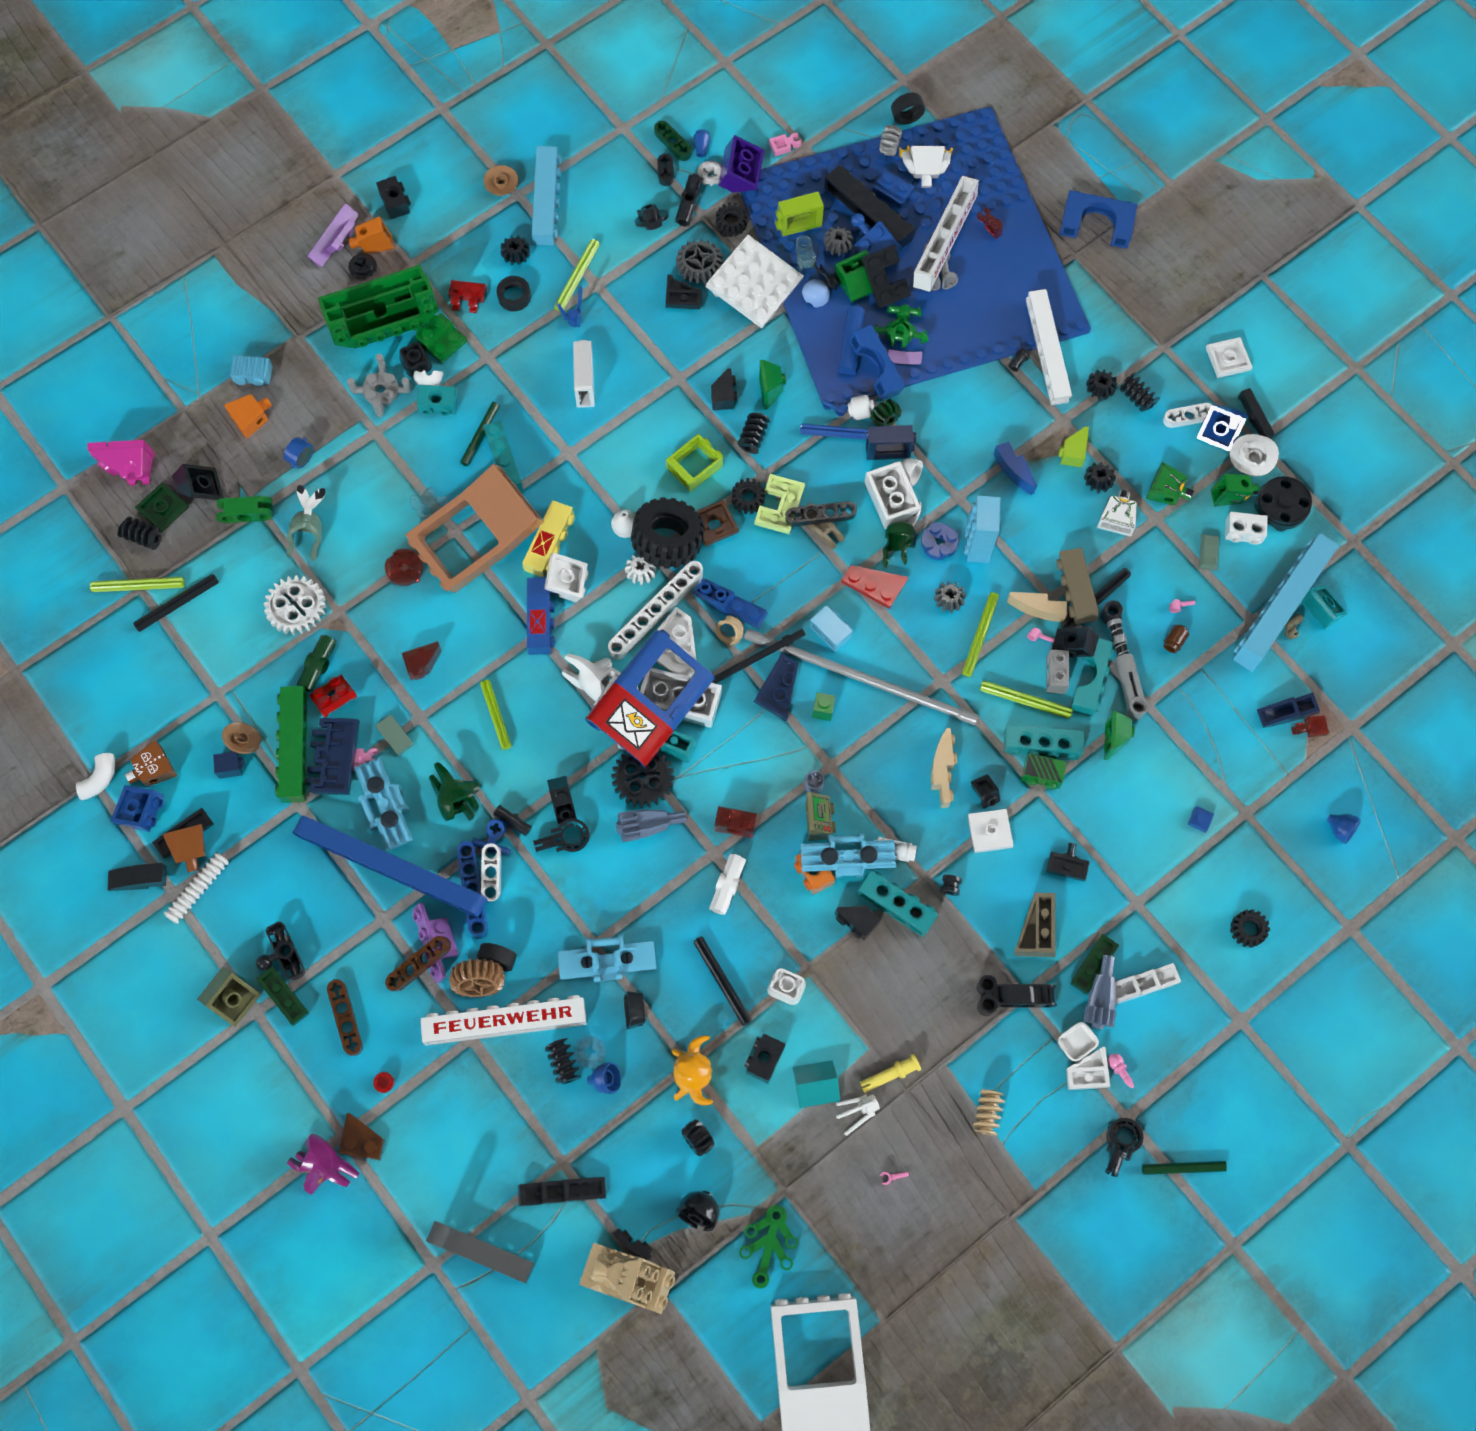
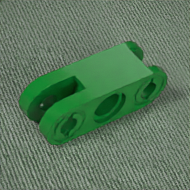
M266 496L219 499L216 505L218 508L223 509V512L216 514V520L222 523L271 520L272 511L269 508L272 507L273 501L270 497Z

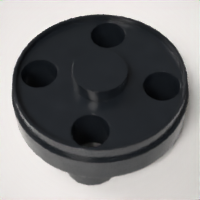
M1280 476L1269 480L1263 485L1254 505L1259 515L1268 516V525L1274 527L1277 531H1285L1296 528L1305 521L1311 511L1312 497L1308 488L1299 480Z

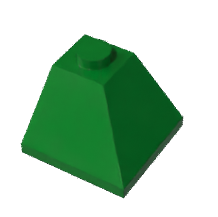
M760 360L759 382L764 410H767L783 392L786 376L785 373L782 374L780 366Z
M1112 711L1105 723L1104 760H1109L1128 744L1131 737H1134L1135 727L1132 726V719L1117 711Z

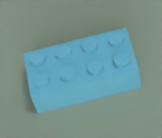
M977 496L976 502H972V509L964 531V538H966L964 555H967V562L989 563L999 534L1000 497Z

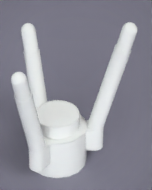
M865 1094L861 1097L836 1103L837 1106L859 1102V1106L836 1116L837 1119L859 1110L863 1114L867 1113L845 1131L844 1135L847 1136L866 1120L876 1115L875 1111L880 1108L873 1094L870 1096Z

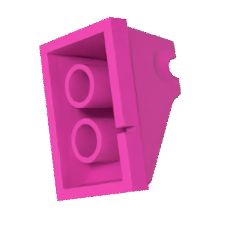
M144 440L108 442V445L107 442L87 443V450L90 452V455L98 461V466L108 474L121 476L127 480L129 485H136L138 480H141L143 485L150 483L154 450Z

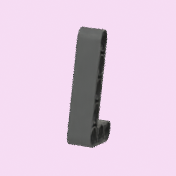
M434 1221L426 1239L428 1243L527 1284L535 1265L531 1261L437 1221Z

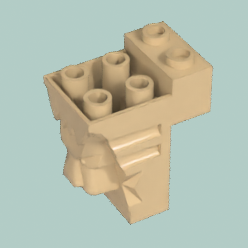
M593 1243L579 1285L662 1314L668 1303L667 1296L669 1290L675 1282V1272L643 1258L634 1257Z

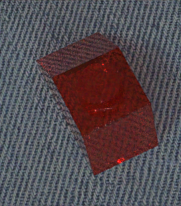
M438 641L401 653L411 680L422 679L431 672L442 652Z

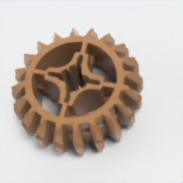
M478 958L476 960L469 959V961L463 960L461 963H457L452 967L449 975L451 990L455 991L456 994L468 996L469 998L492 996L493 993L496 994L502 990L505 981L503 967L499 966V963H494L492 960L486 961V959L479 960Z

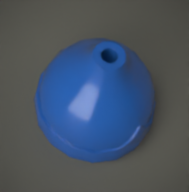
M1330 814L1327 822L1330 824L1334 836L1340 842L1346 844L1356 832L1361 819L1351 814Z
M612 1062L601 1064L587 1077V1083L601 1093H616L621 1085L620 1070Z

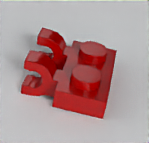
M451 280L448 296L451 299L452 310L459 311L461 300L468 301V306H470L469 312L477 313L478 302L484 303L487 290L486 284Z

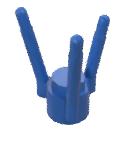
M582 286L579 287L577 309H571L566 313L559 303L556 304L563 315V319L568 320V324L572 327H580L582 322Z

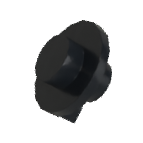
M656 204L645 205L640 210H637L638 217L635 219V225L637 227H645L646 230L657 229L669 217L668 211L658 210Z

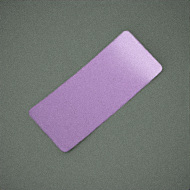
M888 350V356L894 363H922V352Z

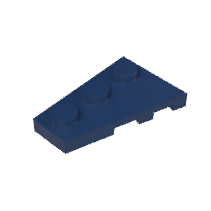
M781 654L753 701L784 721L788 719L798 662Z

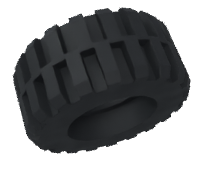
M661 497L660 500L652 499L649 503H644L634 516L631 532L633 549L640 558L643 557L645 562L648 564L653 563L655 567L663 566L665 569H669L670 567L679 568L681 565L685 566L690 561H693L700 551L704 534V523L700 514L697 511L695 512L691 505H686V502L682 500L677 501L676 498L666 499V497ZM660 528L671 529L681 536L674 538L664 537L654 530Z

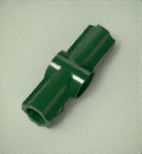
M326 635L320 636L313 652H310L305 659L304 670L296 684L297 686H304L307 692H313L321 674H325L328 669L329 658L337 644L336 640Z

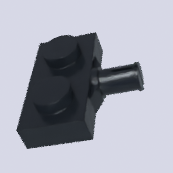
M1068 843L1067 853L1050 852L1046 872L1085 882L1090 861L1075 856L1077 845Z

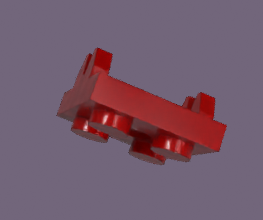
M342 675L332 678L329 683L315 689L309 695L324 718L346 702L357 698L356 693ZM335 690L334 695H327L330 691Z

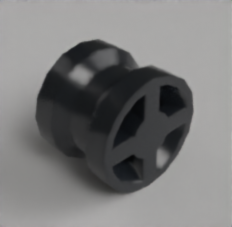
M943 875L942 880L944 883L940 888V892L946 895L958 896L960 894L959 885L962 883V878L955 875Z

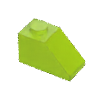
M1085 426L1067 438L1063 446L1059 447L1058 457H1061L1060 464L1082 468L1086 456L1089 427Z

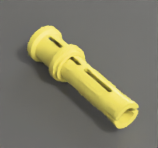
M913 1053L909 1058L900 1062L895 1061L894 1066L859 1081V1083L863 1087V1092L867 1093L898 1077L900 1079L905 1078L907 1074L915 1070L920 1071L921 1067Z

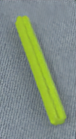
M591 239L554 305L556 311H559L557 303L565 309L599 247L598 240Z
M183 577L90 582V590L92 592L183 588L185 586Z
M990 592L962 671L964 676H972L999 598L997 593Z
M983 680L980 686V691L1067 719L1072 715L1073 709L995 683Z

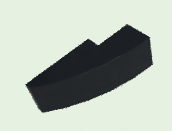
M151 863L108 871L107 890L149 889V887L166 886L167 866L163 863Z

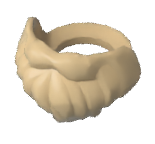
M726 616L725 620H721L716 625V635L720 640L726 642L728 647L734 646L743 638L744 625L737 618ZM726 623L732 625L735 636L725 637L721 633V626Z

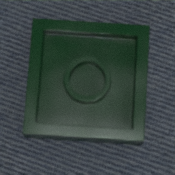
M161 482L135 508L163 532L189 506Z

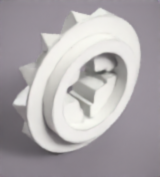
M707 161L699 166L697 174L704 179V185L710 184L711 187L713 184L718 185L722 166L720 163ZM714 171V175L708 177V173L710 174Z

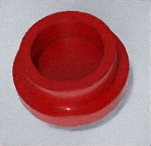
M387 1072L377 1074L373 1080L374 1088L380 1093L389 1092L394 1086L393 1076Z

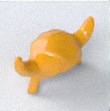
M707 1035L698 1036L693 1039L688 1046L687 1052L676 1048L672 1049V1054L678 1056L673 1067L675 1083L680 1088V1091L674 1095L676 1101L689 1093L691 1099L696 1104L706 1106L713 1103L712 1100L703 1097L701 1091L712 1080L710 1060L705 1055L699 1053L701 1045L710 1039Z

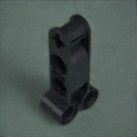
M984 975L976 986L978 993L984 996L979 1001L977 1009L981 1015L986 1017L992 1015L998 1007L1050 1008L1057 1006L1054 997L1056 985L997 984L995 977ZM982 982H989L991 990L984 989ZM983 1002H990L992 1010H986L983 1007Z

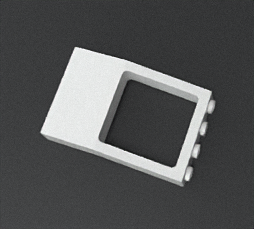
M851 1293L838 1294V1298H830V1295L817 1296V1300H809L808 1297L796 1298V1302H787V1299L775 1300V1304H770L782 1431H870L866 1381L855 1296H851ZM848 1310L854 1379L851 1381L788 1386L781 1326L782 1316Z

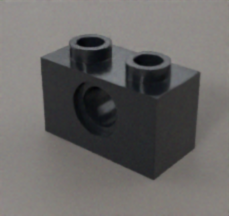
M396 176L376 182L378 192L390 220L410 213L408 207L411 205L408 195L404 196V186L401 181L398 182Z
M1088 626L1057 629L1052 650L1069 651V657L1094 656L1099 636Z
M764 1033L762 1038L757 1037L753 1046L756 1051L753 1057L748 1056L744 1065L747 1068L746 1074L768 1084L786 1044ZM761 1053H766L769 1055L770 1060L763 1063L758 1059V1056Z

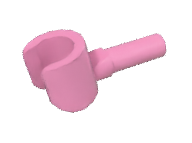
M1175 599L1170 603V612L1178 613L1181 611V607L1195 605V600L1183 602Z
M1033 628L1027 635V638L1031 641H1036L1039 637L1054 643V638L1044 635L1038 628Z
M908 1171L897 1174L883 1172L879 1175L889 1176V1181L881 1183L883 1185H889L892 1180L909 1176Z

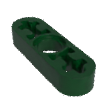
M658 121L654 125L655 136L679 160H689L691 158V146L666 121ZM671 138L678 140L676 143L668 142Z

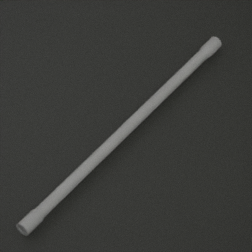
M749 628L744 636V639L767 647L778 642V640ZM785 646L778 650L951 715L974 726L977 722L978 714L956 708L797 647Z

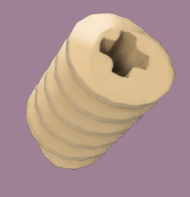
M982 1089L980 1094L984 1097L978 1099V1102L982 1105L976 1108L980 1113L975 1114V1119L978 1121L973 1123V1126L977 1129L974 1131L984 1135L998 1136V1133L993 1131V1128L1000 1127V1125L995 1123V1120L1001 1119L996 1112L1003 1111L998 1106V1104L1005 1103L1000 1098L1003 1094Z

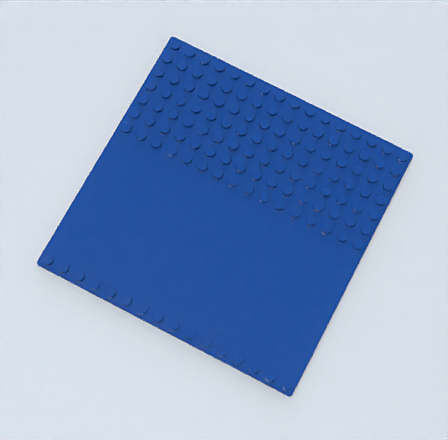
M991 107L981 108L902 130L899 147L902 150H906L907 146H909V153L911 146H945L947 151L953 148L949 166L937 179H932L931 188H922L921 178H914L913 174L909 173L903 159L899 156V147L894 156L884 155L880 152L879 147L882 138L880 136L761 169L758 188L756 190L740 192L759 243L804 276L803 280L785 300L783 305L822 403L826 400L839 406L841 403H850L853 397L868 395L870 398L878 395L873 387L878 380V368L868 357L858 356L856 376L838 373L848 308L850 306H860L865 309L863 328L872 325L874 328L876 324H878V327H887V324L897 320L896 316L898 314H890L887 311L890 304L880 309L877 308L873 294L851 302L841 285L837 287L836 291L833 288L829 289V301L821 307H813L811 303H806L802 296V289L808 281L819 279L825 282L826 280L815 269L814 262L817 263L819 268L820 264H822L829 275L833 273L835 276L836 263L860 253L854 245L864 236V233L859 227H854L851 224V217L854 213L824 188L825 177L839 165L849 170L853 177L860 180L871 191L886 169L915 186V191L903 203L901 208L875 193L881 201L886 202L890 209L897 212L905 222L910 223L914 228L913 240L898 253L900 262L884 269L889 284L903 278L906 279L911 296L894 302L893 306L907 304L910 308L918 309L920 307L922 315L919 317L910 315L908 322L916 328L915 331L923 332L925 329L929 340L927 343L921 344L920 339L913 338L903 348L902 341L895 340V345L891 346L886 334L878 335L882 345L887 349V354L889 349L904 352H922L921 364L894 363L899 376L904 380L905 387L1014 356L1017 350L1021 348L1027 351L1037 349L1026 304V298L1030 291L1047 290L1059 342L1089 334L1091 331L1082 307ZM965 176L979 180L977 197L949 252V272L956 273L958 283L946 290L942 288L941 283L939 290H931L930 292L913 287L914 271L923 255L924 245L929 243L961 177ZM819 192L824 205L822 226L782 237L780 230L777 231L775 225L778 202ZM838 225L840 229L845 227L846 231H851V236H853L852 249L848 250L846 255L843 253L840 256L837 253L831 255V251H826L823 241L826 231H829L831 227L836 229ZM822 404V405H823V408H824L825 410L832 409V408H830V407H828V406Z

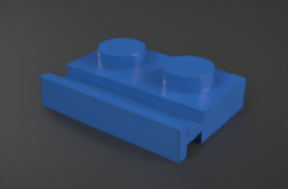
M886 169L872 187V191L901 208L903 203L915 191V186Z

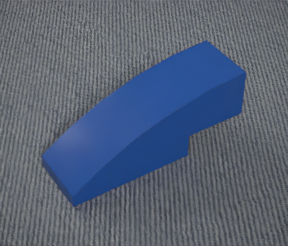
M1010 442L996 445L993 455L1004 473L1022 490L1030 495L1034 494L1037 484L1024 456L1016 457Z

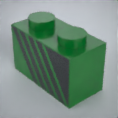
M1028 753L1025 758L1021 781H1026L1029 785H1044L1045 788L1051 790L1059 789L1063 783L1066 761Z

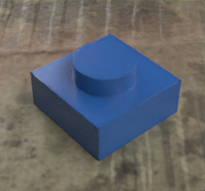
M1196 806L1187 825L1206 833L1214 813Z

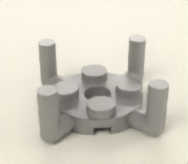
M377 354L378 373L367 375L363 386H356L353 378H348L347 383L353 394H363L365 399L373 405L376 416L382 417L384 407L391 405V402L398 398L399 393H410L412 389L409 379L406 377L402 379L403 386H399L394 375L386 373L383 355ZM379 387L386 388L382 393L376 392Z

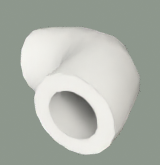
M102 753L95 756V769L92 775L85 780L76 782L77 794L82 801L100 794L110 784L115 774L114 754Z

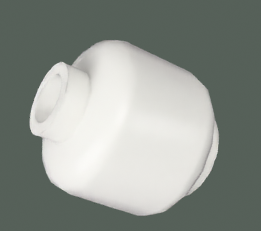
M868 395L853 397L850 403H848L850 417H853L855 420L870 418V413L875 407L874 401L870 400Z

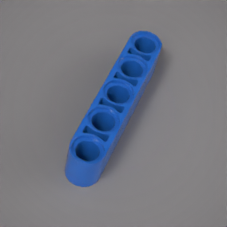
M461 842L457 847L462 886L468 889L476 886V892L481 894V876L477 851L471 842ZM465 849L472 850L470 855H462ZM468 868H475L474 873L471 875L465 874ZM484 905L479 917L466 913L468 930L475 939H483L488 933ZM476 925H483V929L480 932H473Z

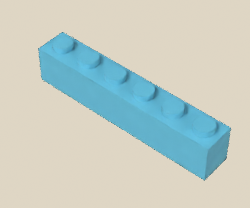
M536 146L532 220L533 245H554L555 238H558V228L555 227V223L559 221L556 208H559L557 194H560V183H557V179H561V170L558 168V164L561 165V154H558V149L554 146Z

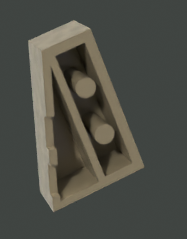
M1055 893L1034 894L1014 951L1015 956L1055 957Z

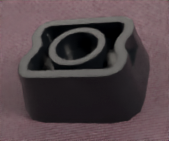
M419 342L411 343V345L400 349L399 359L409 377L414 378V371L422 372L425 370L427 373L431 370L432 364Z
M627 991L624 994L626 1027L629 1030L643 1026L645 1023L643 994Z

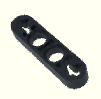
M850 501L793 507L786 511L785 521L789 526L793 527L848 521L855 518L857 507ZM846 508H849L851 514H848L847 511H845ZM832 509L835 515L829 517L825 514V511ZM813 511L817 514V517L810 519L806 514ZM791 514L795 515L796 520H792Z

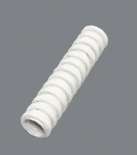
M215 853V857L210 858V862L206 863L207 866L202 868L203 871L197 873V878H193L194 881L189 883L190 886L185 887V892H181V896L176 898L177 901H173V906H169V910L164 912L165 916L175 924L179 923L178 920L180 918L183 919L182 915L188 913V908H192L191 905L196 903L195 900L200 899V894H204V890L209 888L208 885H212V880L217 879V874H221L220 871L225 869L224 866L229 865V861L219 853Z

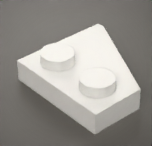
M1105 1047L1100 1048L1066 1069L1068 1090L1110 1087Z

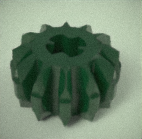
M883 400L882 403H878L873 408L874 410L870 413V418L875 426H891L898 421V418L902 415V410L894 400Z

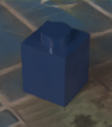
M237 752L213 755L214 773L219 779L243 775L242 769H245V761Z

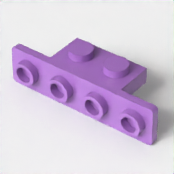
M344 204L307 257L319 267H322L336 250L339 252L345 244L343 240L352 235L354 229H352L355 225L354 221L359 214L350 206Z
M419 903L413 909V919L417 923L418 935L423 945H426L436 936L447 937L451 941L450 951L430 967V974L434 978L435 983H440L446 977L442 960L456 957L458 950L447 917L429 920L424 903ZM439 942L440 946L437 949H443L442 944L444 942ZM425 952L424 955L429 961L430 955L428 952Z

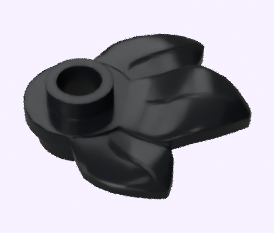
M814 262L815 269L825 277V283L830 290L833 288L836 291L840 285L833 273L829 275L822 264H820L819 268L817 263Z

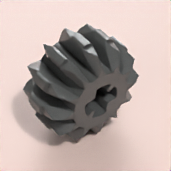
M837 225L836 229L831 227L829 231H826L823 244L826 246V251H831V255L837 253L838 256L841 253L846 255L848 250L852 249L853 236H851L850 230L846 231L845 227L840 229Z
M947 581L946 585L941 583L939 588L935 590L936 595L934 596L937 608L943 607V612L949 609L950 614L953 613V609L959 611L960 606L965 604L966 593H963V587L957 588V582L954 585H951L950 581Z

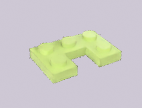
M770 474L765 493L782 498L778 510L759 506L754 525L790 535L792 526L786 523L785 513L789 508L799 507L805 483ZM791 514L792 520H794L795 515Z

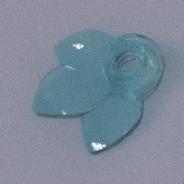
M431 487L424 491L421 497L412 495L410 499L412 508L417 511L418 517L423 521L448 502L446 496L437 497Z

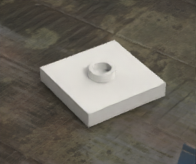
M1241 337L1206 346V351L1217 378L1251 371L1253 368Z
M1006 809L967 815L974 853L1014 847Z

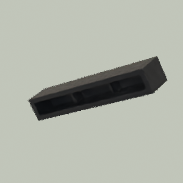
M839 165L825 177L824 188L854 214H862L865 219L864 223L871 229L879 221H882L902 247L913 240V226L905 222L897 212L890 209L887 203L881 201L873 191L868 190L860 180L853 177L849 170Z

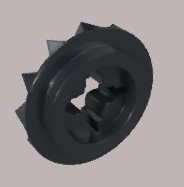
M357 254L349 261V271L357 279H366L368 276L372 277V274L376 272V260L369 254ZM365 264L366 268H363L361 270L359 266H363Z

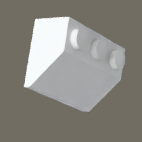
M900 461L866 472L864 483L884 529H887V526L892 522L906 521L921 510Z

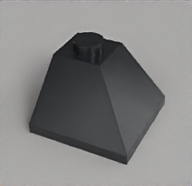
M182 464L172 475L176 491L192 498L210 500L224 498L216 469L213 467Z

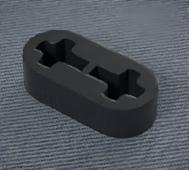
M661 154L657 159L658 181L663 186H670L674 181L673 159L669 154ZM663 161H667V167H664ZM664 173H667L668 179H664Z

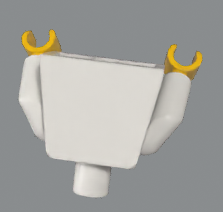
M907 146L906 150H902L899 147V156L903 159L909 173L913 174L914 178H921V187L931 188L932 179H937L949 166L953 148L947 151L945 146H911L909 153V146Z

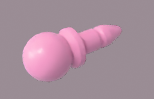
M1116 1053L1111 1054L1107 1060L1108 1066L1114 1070L1115 1074L1120 1075L1126 1085L1133 1088V1081L1126 1071L1127 1065L1124 1064L1123 1057Z

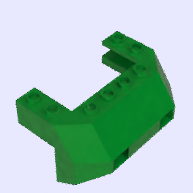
M421 265L318 297L334 345L355 349L365 347L374 342L383 341L392 336H399L410 330H417L424 326L438 312L432 287Z

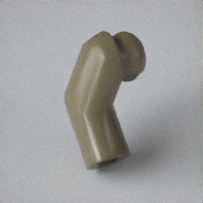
M1296 614L1286 623L1285 635L1287 638L1295 639L1298 637L1299 632H1297L1296 626L1303 622L1302 615Z

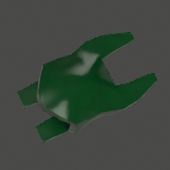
M435 763L434 767L441 783L434 774L429 776V780L437 796L438 808L445 821L452 820L456 814L463 812L469 821L473 820L474 814L471 808L473 811H476L479 807L473 795L479 791L478 781L454 780L441 763Z

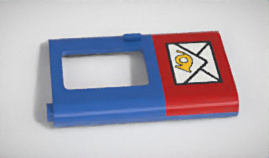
M663 629L653 632L585 718V721L591 727L598 731H603L637 759L644 768L650 763L715 679L711 672L669 638L670 635ZM666 649H670L695 670V675L670 707L663 711L637 689V685Z

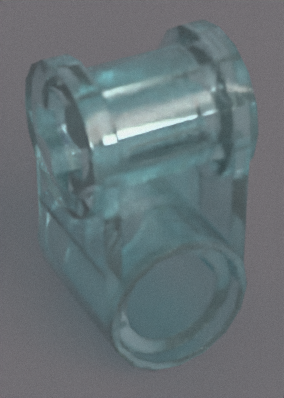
M801 235L796 239L795 246L798 271L807 268L815 269L814 262H816V256L813 251L812 241L808 236Z

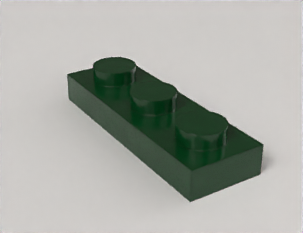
M1102 934L1070 984L1087 995L1093 986L1096 974L1101 973L1103 955L1113 956L1119 944Z
M273 966L256 979L292 1026H295L310 1014Z

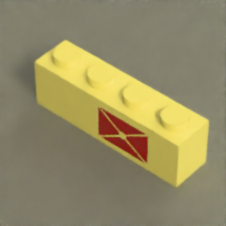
M554 500L551 501L543 518L544 523L540 525L522 562L524 571L540 577L546 576L551 554H559L560 544L566 540L568 535L567 529L569 525L572 526L574 523L573 507Z

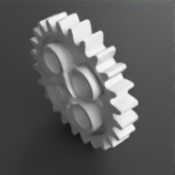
M295 575L294 580H291L288 576L287 582L280 579L281 585L274 583L276 589H269L271 595H265L266 600L269 601L263 603L266 608L264 612L267 615V620L271 621L272 627L276 626L279 632L283 629L285 634L289 630H291L293 635H295L296 630L303 634L304 628L309 632L310 625L316 627L315 621H322L319 615H325L323 608L327 606L324 603L326 598L323 595L322 589H319V585L317 583L314 584L312 579L307 581L305 576L301 580H299L297 575ZM295 591H300L297 595H292ZM287 594L291 598V600L300 607V609L306 614V616H303L294 605H291L290 601L286 597H284V595ZM281 603H285L283 607H278ZM312 603L310 607H305L306 604ZM298 615L296 619L290 620L292 616Z

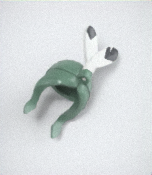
M302 485L297 486V496L304 511L297 512L290 521L287 532L289 542L287 549L288 557L294 551L293 533L302 531L313 533L316 537L310 552L312 561L316 559V551L322 541V523L319 516L312 512V509L325 497V488L316 490L309 498L307 490Z

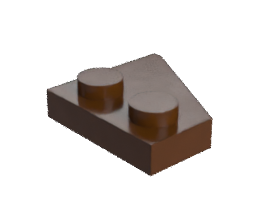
M347 1113L338 1153L381 1160L385 1139L352 1114Z

